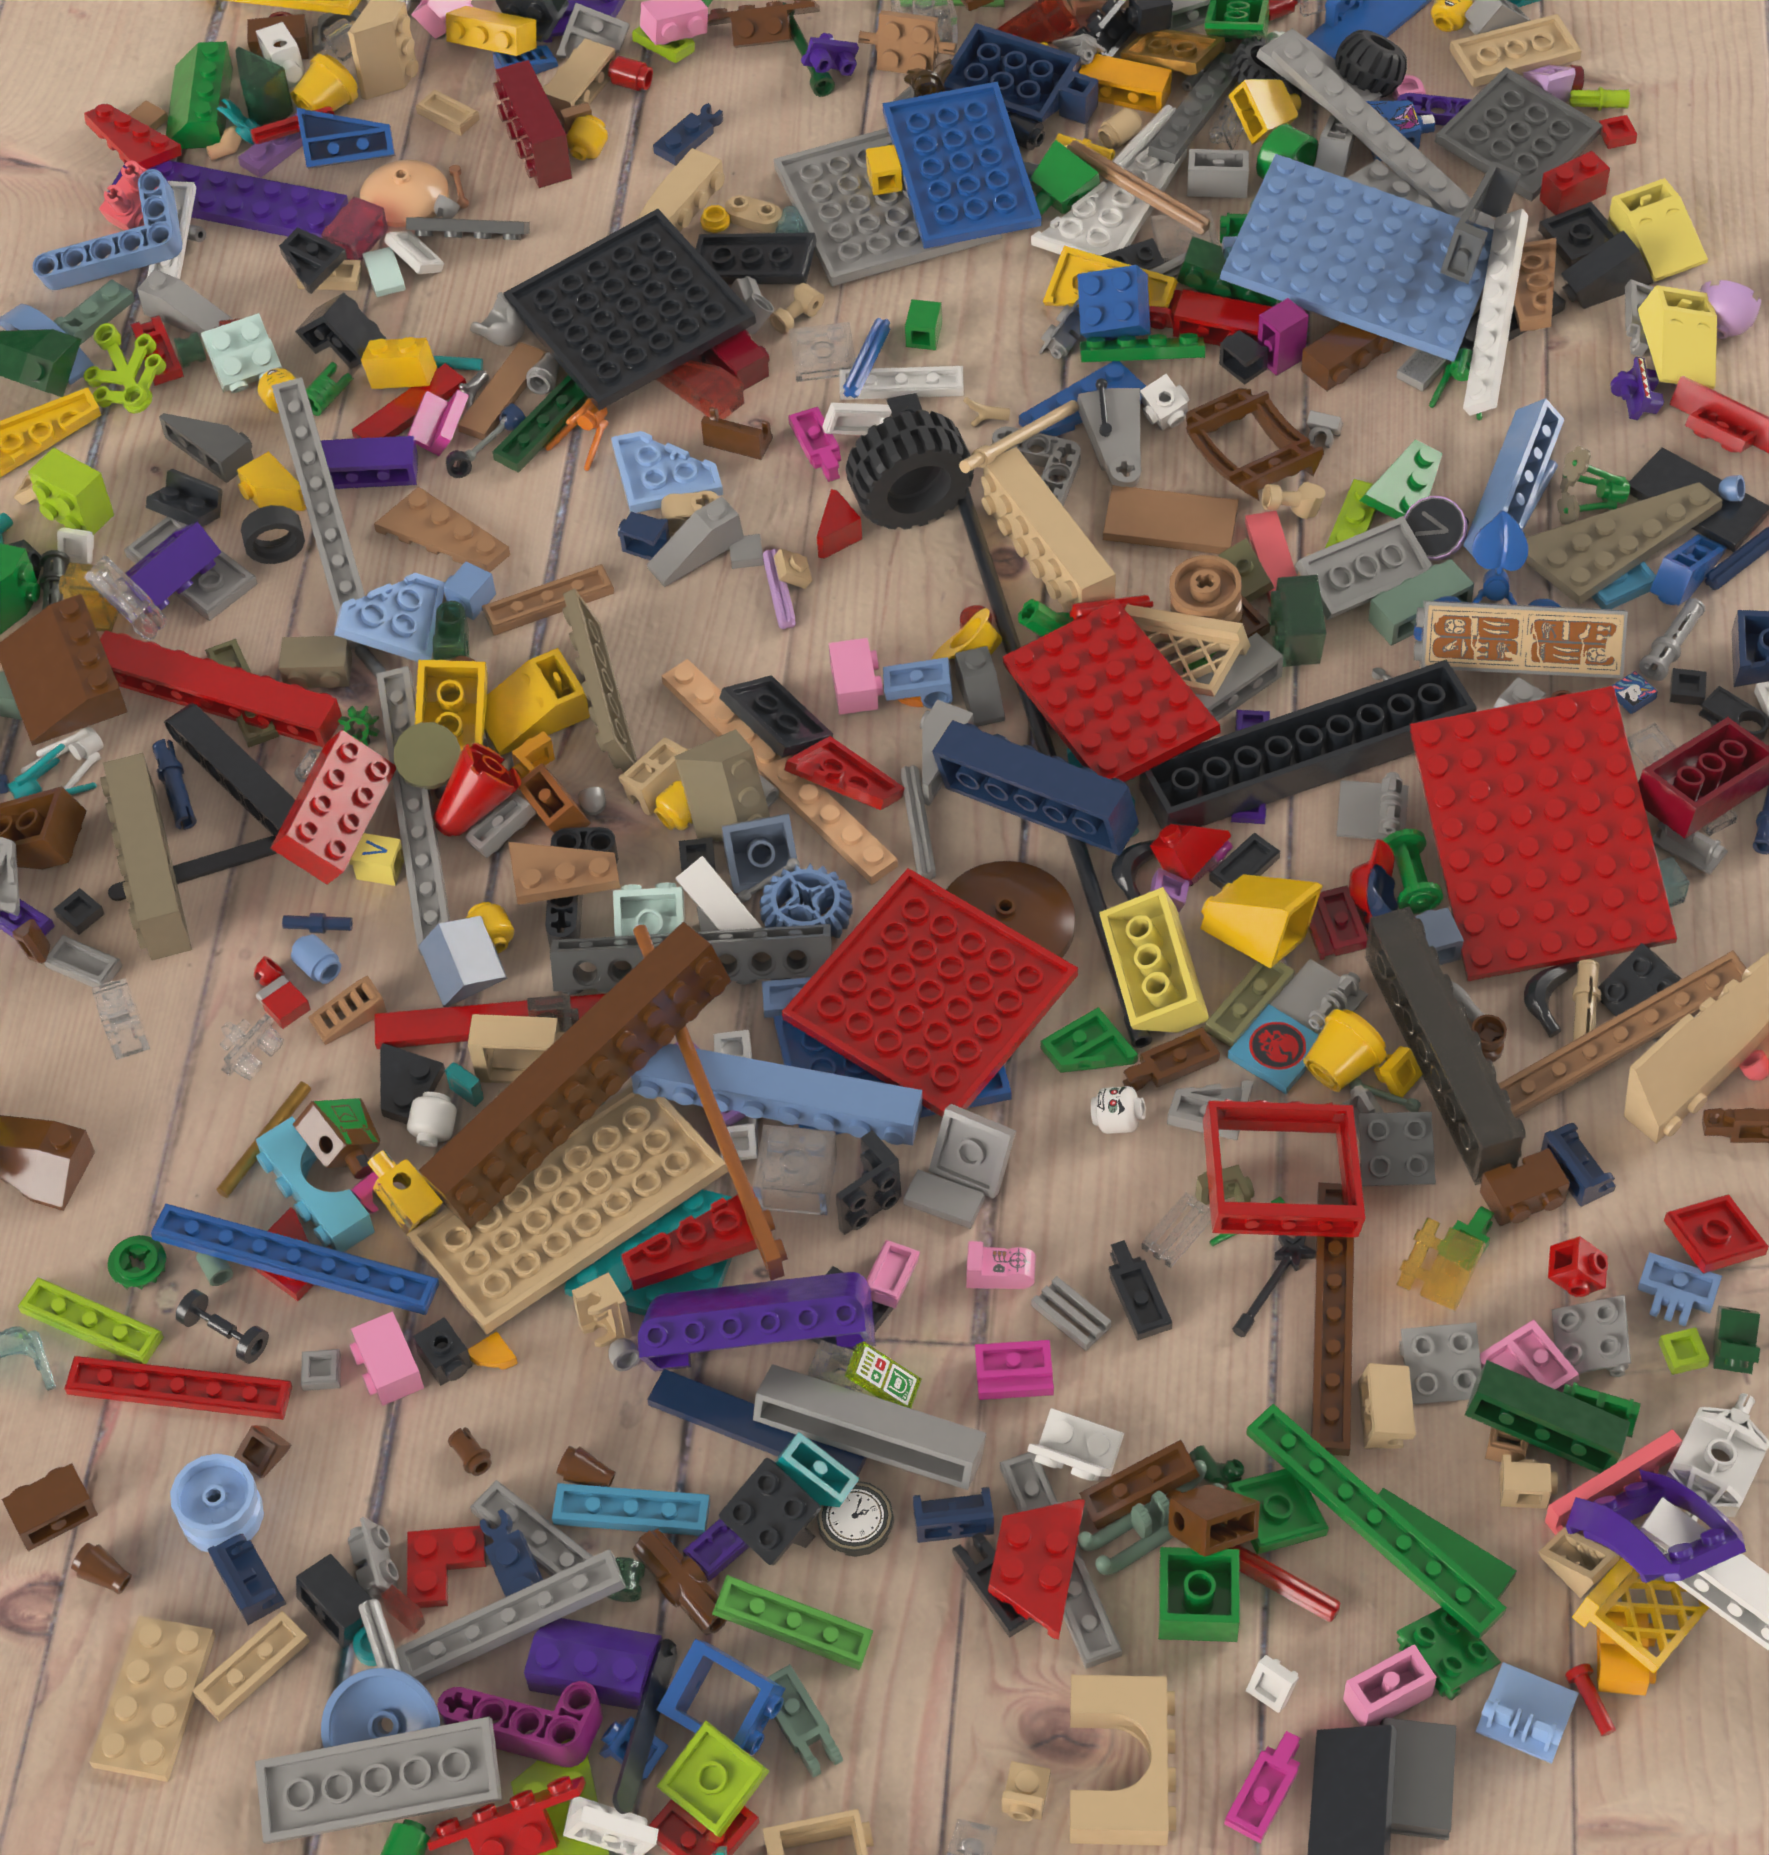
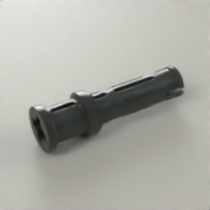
M50 550L41 556L43 574L39 578V585L43 590L42 610L50 604L63 600V592L68 588L69 581L66 577V569L70 565V557L62 551Z

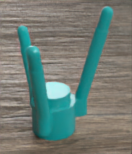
M61 743L26 772L7 784L15 799L43 791L37 779L60 763V759L54 757L65 748L64 744ZM92 782L65 790L70 795H75L95 789L97 784Z

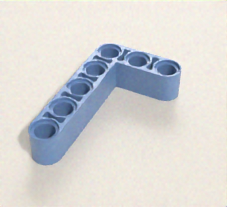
M149 169L144 171L138 179L144 219L143 226L38 255L34 259L32 269L42 283L50 290H60L177 257L182 250V238L175 196L172 187L160 171Z

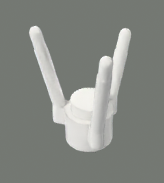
M91 727L83 728L76 734L36 752L37 756L44 757L45 754L62 743L65 745V748L54 758L70 751L78 760L82 758L87 759L70 778L64 789L72 788L91 765L101 759L98 751L103 749V742ZM41 758L21 768V773L23 774L24 772H26Z

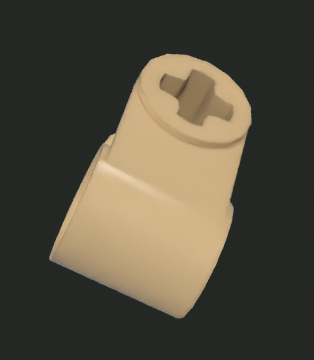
M704 490L685 494L673 493L665 496L661 500V519H668L670 536H673L695 511L705 506V499L708 500L709 504L718 499V495L715 492Z

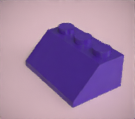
M195 522L175 530L109 585L107 589L112 595L142 615L151 611L157 614L170 603L167 599L175 591L177 594H181L193 584L191 578L199 572L203 575L216 565L214 558L222 552L202 526Z
M565 1618L557 1619L540 1627L533 1637L524 1670L529 1691L561 1696L564 1689L571 1683L585 1681L595 1688L600 1704L638 1710L657 1644L662 1640V1635Z

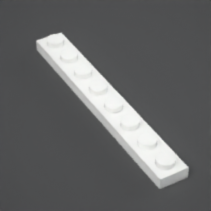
M1522 208L1496 217L1463 406V409L1469 416L1497 407L1528 222V215Z

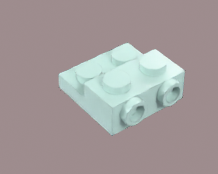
M259 313L201 333L203 343L223 393L230 390L231 393L241 392L249 387L248 384L259 381L267 371L282 368Z
M658 883L655 885V888L642 889L641 885L630 884L621 886V890L613 891L615 936L634 935L633 929L638 925H645L649 935L672 933L682 922H685L683 888L676 887L675 883Z

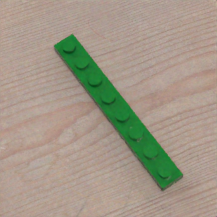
M1272 1404L1247 1427L1246 1435L1478 1640L1505 1614L1506 1606L1277 1406Z

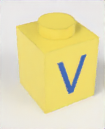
M364 833L349 861V864L353 865L356 880L396 886L404 863L401 840Z

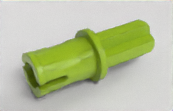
M1599 87L1598 90H1572L1569 95L1570 106L1597 107L1598 111H1601L1602 108L1628 109L1630 102L1629 89L1606 90L1603 87Z

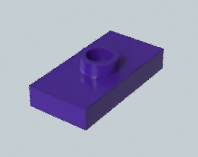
M718 1519L683 1550V1556L692 1558L710 1582L747 1550L749 1546L721 1519Z

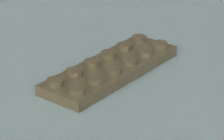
M574 588L563 593L566 607L562 610L569 626H572L573 631L569 633V637L573 647L579 653V656L575 658L576 664L581 674L585 676L586 681L582 683V687L586 697L592 703V707L588 708L589 714L595 726H598L599 732L595 734L596 741L602 752L608 751L613 766L616 769L621 768L625 772L637 762L603 630L598 619Z

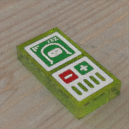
M864 1341L856 1344L845 1373L846 1378L879 1399L910 1409L922 1378Z

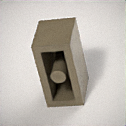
M338 636L282 637L279 671L283 683L289 685L297 684L303 688L349 687L352 652L348 639Z

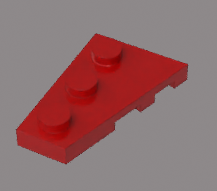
M831 736L787 759L784 768L786 772L878 810H882L901 799L905 789L901 784Z

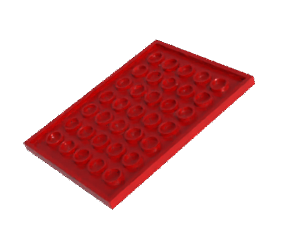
M1614 686L1410 724V733L1452 917L1464 939L1461 956L1467 982L1634 951L1641 943L1652 948L1677 942V934Z

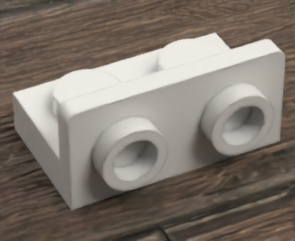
M578 1796L570 1801L563 1836L623 1855H644L656 1845L659 1829L647 1826L648 1820L645 1817L632 1813L620 1814L614 1807Z

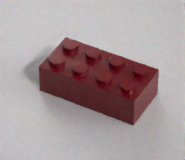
M526 60L495 69L497 82L493 83L497 99L501 101V104L497 105L498 114L502 122H507L506 129L510 140H516V151L520 159H525L524 165L528 177H534L539 188L572 179L566 133L530 61Z
M1729 717L1723 719L1642 770L1638 784L1645 810L1686 839L1769 785V746Z

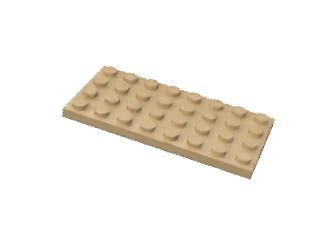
M630 1086L600 1106L590 1119L585 1120L570 1134L566 1142L555 1148L537 1169L531 1171L511 1194L505 1196L490 1210L483 1220L478 1221L471 1229L448 1208H445L407 1235L411 1244L482 1330L488 1334L726 1174L728 1169L723 1159L665 1097L648 1099L639 1094H634L633 1087Z

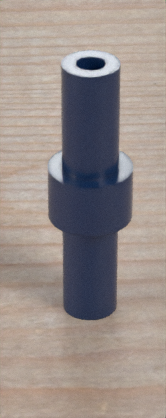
M310 913L309 916L284 915L282 927L283 929L309 930L310 933L322 934L326 930L352 931L353 918L326 917L325 913Z

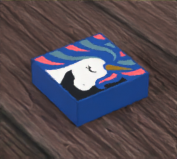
M1636 671L1612 685L1614 686L1618 703L1630 714L1635 713L1657 698L1658 691Z

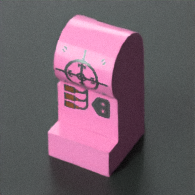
M968 1241L966 1288H1030L1035 1282L1036 1255L1027 1248L983 1247V1242Z

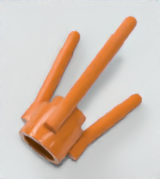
M587 399L583 406L567 419V426L546 445L545 449L550 451L577 425L587 431L597 429L584 466V470L589 471L603 431L609 425L608 421L604 419L608 413L607 408L605 407L599 411L592 401Z

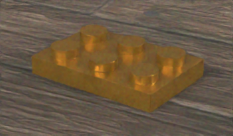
M1165 29L1139 35L1120 52V56L1124 60L1172 69V71L1183 72L1185 75H1195L1225 49L1224 37Z

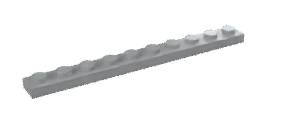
M1295 35L1272 50L1271 58L1398 176L1422 196L1430 200L1440 211L1455 217H1462L1471 198ZM1480 212L1475 224L1494 230L1495 220L1490 215Z
M302 377L272 385V389L338 618L339 609L343 602L352 598L355 600L365 596L306 388ZM349 640L351 649L360 645V643Z
M408 666L376 674L389 761L395 764L393 760L394 746L399 736L408 727L415 725L416 699L412 673ZM396 769L392 782L417 947L421 956H423L419 944L439 923L450 921L435 820L433 818L434 813L430 789L409 785L399 776Z

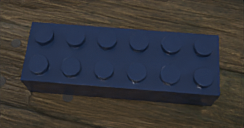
M952 720L932 750L946 789L1120 856L1139 825L1129 786L1123 781L1100 776L1087 767L1079 768L1068 764L1058 756L1050 757L1044 755L1029 745L1020 746L1010 742L1002 735H991L983 732L973 724H962Z

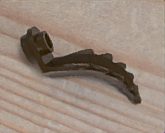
M948 59L941 62L935 67L934 71L923 68L908 70V75L905 76L904 81L912 86L916 97L945 91L944 83L953 70V65L950 64L952 60Z

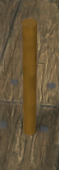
M300 1081L256 1139L289 1119L310 1093L311 1087L305 1082ZM256 1139L217 1187L216 1190L221 1196L228 1198L257 1161L256 1155L260 1151Z

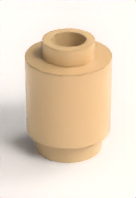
M1123 108L1101 124V128L1098 129V137L1106 148H1119L1142 130V119L1135 110Z

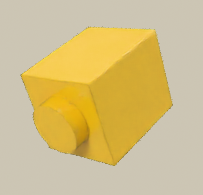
M895 145L866 149L867 174L873 196L902 191V169Z

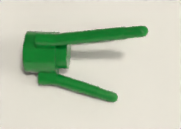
M1466 348L1459 349L1455 361H1451V364L1446 365L1445 373L1429 403L1431 408L1436 405L1451 376L1461 382L1468 380L1473 354L1472 350ZM1482 412L1476 414L1477 420H1482Z

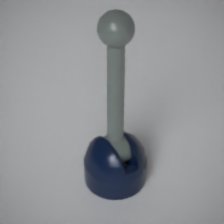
M513 403L506 406L499 417L500 425L472 450L465 451L471 462L475 460L476 454L504 429L513 431L526 418L519 407Z

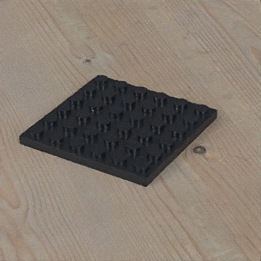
M659 209L648 213L504 292V296L514 306L521 320L599 411L756 323L755 314Z

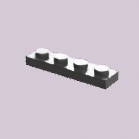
M406 217V230H415V236H433V231H444V237L462 238V232H474V238L492 239V233L503 234L504 240H521V234H530V222Z

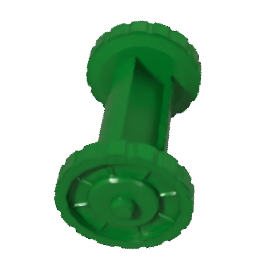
M1403 829L1391 833L1383 841L1393 851L1394 861H1396L1404 890L1397 897L1399 909L1403 913L1410 915L1433 910L1441 903L1444 896L1438 884L1428 882L1420 853L1427 845L1424 833L1417 829Z

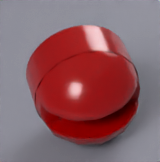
M264 956L254 968V977L256 980H260L259 983L262 986H268L279 977L285 975L283 969L267 956Z

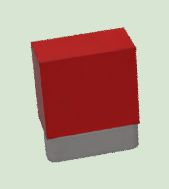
M284 976L279 977L256 994V998L263 1004L264 1010L282 1029L311 1010L306 997Z

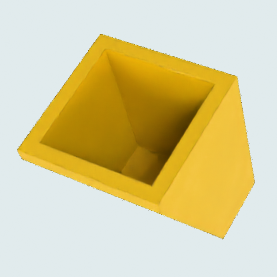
M1243 874L1233 883L1228 882L1216 896H1210L1206 900L1201 910L1204 917L1200 929L1268 968H1272L1305 940L1323 885L1310 881Z

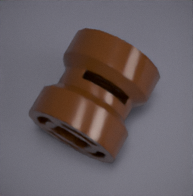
M1485 1014L1473 1021L1468 1041V1052L1474 1060L1481 1063H1492L1501 1057L1507 1035V1027L1503 1020L1497 1016Z

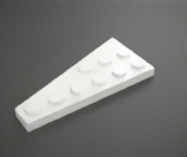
M1148 147L1136 156V161L1127 167L1126 170L1164 192L1186 158L1187 149L1178 161L1173 164L1148 156ZM1103 181L1071 206V211L1062 218L1057 216L1050 222V227L1042 233L1038 231L1032 235L1031 245L1060 255L1065 245L1101 256L1130 246L1154 207L1110 181L1105 183Z

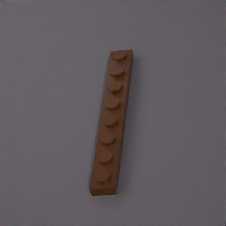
M1319 1182L1317 1204L1344 1205L1342 1184ZM1316 1236L1311 1437L1330 1454L1349 1456L1351 1445L1354 1237Z

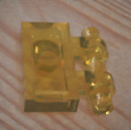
M1427 1217L1422 1229H1417L1413 1240L1416 1242L1408 1260L1404 1259L1399 1268L1402 1273L1396 1285L1410 1291L1415 1278L1425 1282L1419 1294L1421 1297L1456 1312L1486 1244L1451 1227L1445 1239L1441 1240L1435 1237L1440 1223ZM1429 1248L1438 1251L1430 1271L1421 1267Z

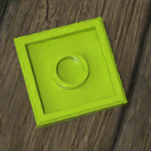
M705 1720L656 1787L716 1836L721 1838L770 1771Z

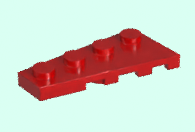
M100 104L95 109L84 113L85 124L100 139H106L107 146L112 151L116 150L119 153V158L124 163L135 161L147 170L182 155L181 144L114 108L110 104Z
M738 1194L727 1201L724 1198L710 1204L711 1210L695 1219L691 1215L680 1221V1226L668 1234L661 1232L621 1255L623 1265L633 1290L758 1249Z

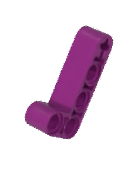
M577 1681L568 1685L562 1692L554 1711L464 1687L447 1689L440 1695L437 1702L438 1711L444 1725L485 1717L492 1718V1721L499 1720L493 1724L496 1749L562 1767H574L584 1761L604 1716L595 1688L585 1681ZM588 1705L583 1709H577L580 1706ZM536 1729L534 1732L530 1734H525L529 1730ZM572 1739L568 1743L561 1744L565 1740Z

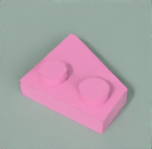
M1534 1319L1480 1353L1481 1370L1488 1360L1560 1392H1563L1565 1384L1573 1386L1574 1382L1580 1381L1579 1373Z

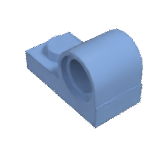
M948 657L883 667L886 701L920 696L923 705L932 709L937 700L948 704L952 703V681Z

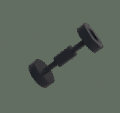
M198 1289L191 1290L183 1297L176 1310V1320L186 1327H191L202 1318L208 1322V1327L228 1339L232 1337L237 1339L239 1343L236 1349V1356L247 1364L256 1361L263 1353L269 1339L267 1331L259 1326H253L243 1335L237 1331V1326L217 1314H208L205 1312L209 1301L208 1296Z

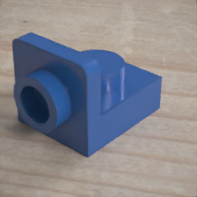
M632 1716L620 1723L614 1721L605 1731L601 1738V1741L605 1744L599 1752L602 1757L607 1758L611 1756L622 1765L635 1722ZM656 1735L653 1738L642 1780L648 1777L669 1747Z

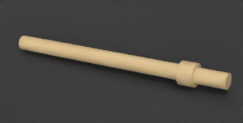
M1071 400L989 446L983 445L977 448L970 457L960 462L959 467L961 471L968 473L977 467L983 468L989 465L996 456L1077 412L1079 409L1078 403Z

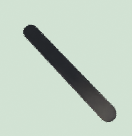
M276 836L266 837L175 865L173 869L177 884L277 854V852L270 849ZM125 881L113 884L109 888L108 895L112 900L121 901L126 899L123 882Z
M670 1639L661 1640L657 1644L613 1793V1805L620 1814H626L633 1810L661 1712L657 1711V1708L670 1683L677 1658V1645Z

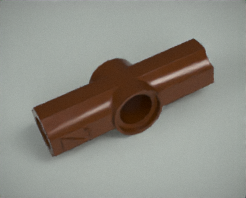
M659 1529L649 1530L642 1535L632 1548L633 1554L654 1576L657 1586L665 1598L674 1607L680 1606L705 1635L716 1633L725 1626L727 1620L712 1615L719 1596L708 1585L707 1578L697 1563L689 1556L683 1557Z

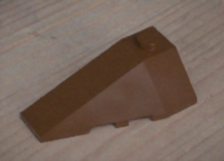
M0 1115V1179L6 1184L10 1183L31 1202L64 1211L95 1154L87 1131L53 1120Z

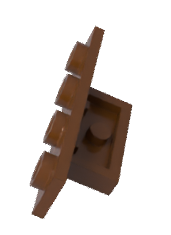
M794 0L793 4L783 5L782 1H772L766 3V7L755 8V5H741L737 11L727 12L726 8H716L710 10L707 25L731 23L733 46L735 48L792 41L789 16L820 12V7L815 1Z

